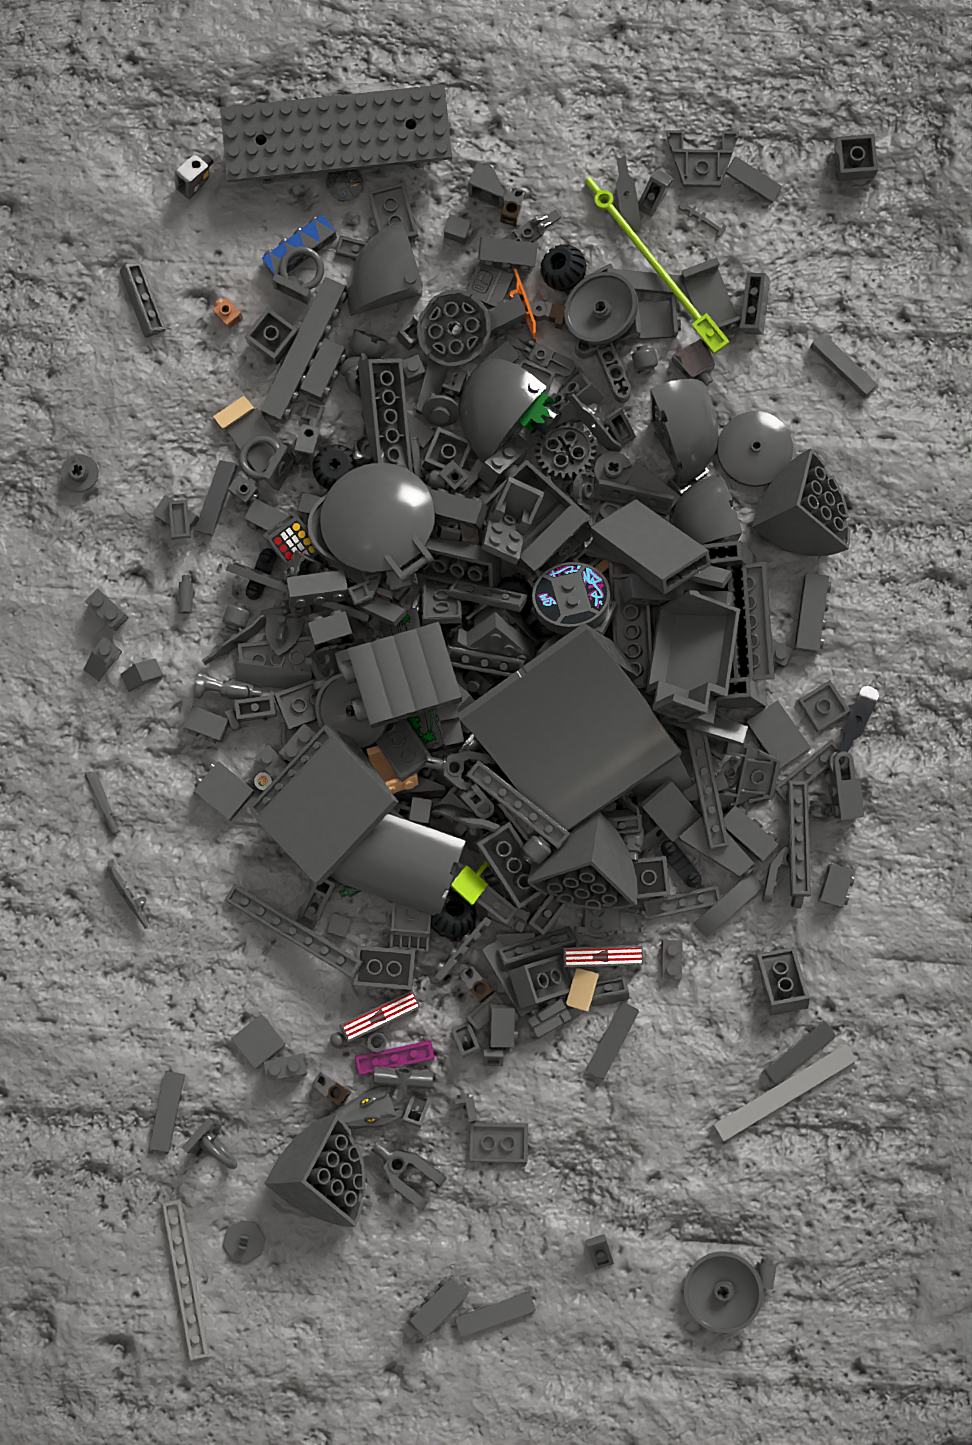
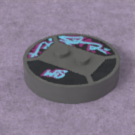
M579 562L562 563L546 570L536 581L532 592L534 612L539 622L550 631L562 635L569 634L583 623L593 629L605 620L611 606L610 587L605 576L596 568Z

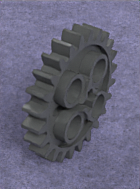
M567 421L566 426H563V423L559 424V427L555 426L547 435L540 434L542 440H537V445L539 446L535 447L537 452L535 455L536 459H539L538 466H542V472L548 470L547 474L550 476L554 474L555 480L562 476V481L566 477H569L570 481H572L573 475L577 476L580 472L586 471L585 468L591 469L590 463H595L593 456H596L597 453L594 450L596 449V443H593L594 437H589V430L584 432V426L578 429L576 422L573 426H570L569 421ZM569 437L575 438L574 441H566V439ZM558 438L562 439L566 451L569 452V457L574 463L573 465L570 464L566 452L563 451L562 444ZM551 445L558 446L556 449L549 448ZM576 453H581V454H583V456H581V457H579V458H578V457H575L574 455H575ZM559 461L566 462L564 465L557 464V462Z

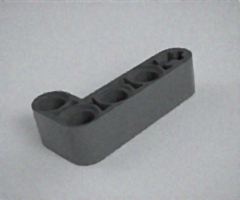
M578 339L575 345V354L582 359L596 355L615 400L620 403L628 401L631 394V386L613 343L593 345ZM586 345L589 349L581 351L579 346ZM611 355L613 360L605 361L603 357ZM618 372L620 377L615 379L610 374ZM619 384H621V389H622V391H623V392L626 391L625 395H623L622 393H619V390H620Z

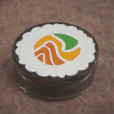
M259 772L254 777V786L258 790L264 791L273 782V778L267 772Z

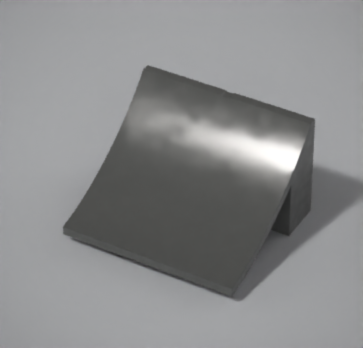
M741 540L704 544L702 546L709 550L710 566L730 570L732 577L724 588L686 580L683 582L684 590L729 591L733 593L731 604L733 607L740 609L728 696L717 701L716 707L766 708L765 680L775 679L767 563H757V557ZM609 561L611 600L618 602V608L612 618L613 642L620 646L638 676L632 680V683L642 695L654 698L655 696L646 693L660 606L623 603L622 580L635 572L624 564Z
M585 623L578 626L457 714L462 723L500 766L516 789L568 832L683 754L655 712L632 683V680L638 676L620 646Z

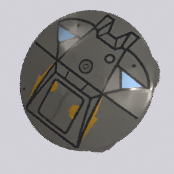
M358 169L329 172L326 178V187L333 197L343 202L356 197L362 191L363 178Z

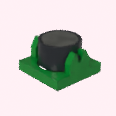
M542 392L519 423L530 431H533L535 428L542 435H547L559 422L562 413L553 406L555 401Z

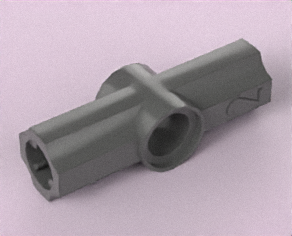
M398 1065L396 1068L374 1067V1085L393 1086L401 1091H406L410 1088H432L433 1071L413 1070L407 1065Z

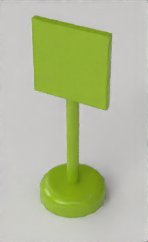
M486 862L481 865L476 873L466 865L450 885L471 905L474 904L488 885L480 877L481 873L488 866Z

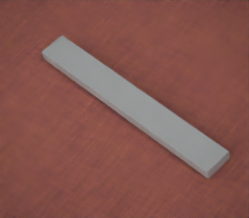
M847 1043L718 1120L713 1125L722 1140L725 1141L857 1060Z
M182 1199L162 1202L189 1361L210 1357Z

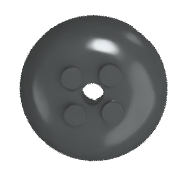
M449 290L434 296L423 312L421 311L417 324L418 340L425 354L433 361L451 367L465 365L476 359L485 349L491 333L490 316L484 304L474 295L461 290ZM458 325L460 327L459 330L453 334V327Z

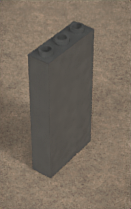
M636 499L590 527L593 542L664 594L711 565L708 549Z

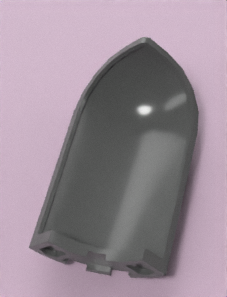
M387 814L334 870L330 877L344 885L434 916L437 913L441 914L454 876L450 873H455L466 840Z

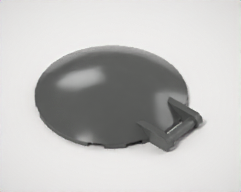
M372 463L349 471L329 490L322 505L320 526L327 547L340 562L348 567L350 566L367 573L393 570L403 583L408 580V576L422 566L434 561V558L425 547L434 528V503L428 488L414 473L394 464ZM420 554L423 555L422 558L417 560L408 568H406L403 571L401 570L402 567H404L406 564H408L413 559L418 557Z

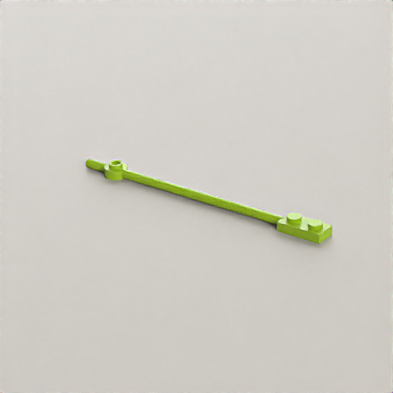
M588 177L585 183L595 194L596 207L603 211L607 210L693 317L695 322L692 323V328L711 352L715 355L729 345L730 341L707 313L703 316L698 313L613 206L614 199L612 193L607 190H600L592 178ZM602 200L608 201L606 204L601 203Z

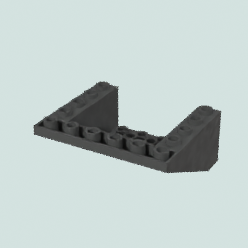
M324 725L251 804L249 809L257 822L314 883L321 885L397 805L398 801L355 739Z

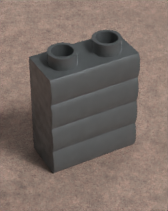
M526 460L519 467L517 465L511 466L502 476V484L493 493L485 492L479 499H482L483 503L488 507L482 525L484 531L491 506L509 476L525 484L536 480L543 486L540 491L544 492L542 500L549 493L557 499L545 512L533 519L523 538L518 563L538 580L546 570L562 564L592 534L590 527L594 524L587 513Z
M439 622L349 648L347 650L350 659L340 662L347 685L357 682L362 696L352 699L358 722L369 720L372 729L462 702Z

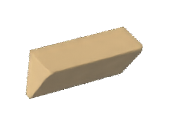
M242 396L213 417L225 432L228 427L253 411L254 408L247 398Z
M576 968L566 1005L589 1011L599 974Z

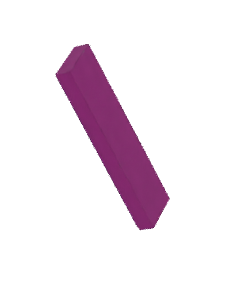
M431 1040L355 1056L358 1076L373 1073L375 1066L396 1068L398 1065H411L435 1059Z

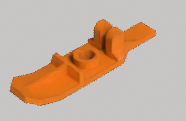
M514 269L517 289L510 292V299H513V294L518 292L527 311L526 321L533 336V342H536V322L517 269Z

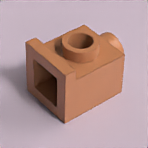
M227 297L224 300L220 298L214 303V314L229 330L243 319L241 312ZM226 308H229L228 312H223Z

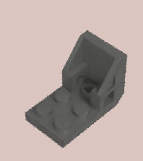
M509 476L488 513L481 549L516 565L520 558L524 535L534 519L544 492Z

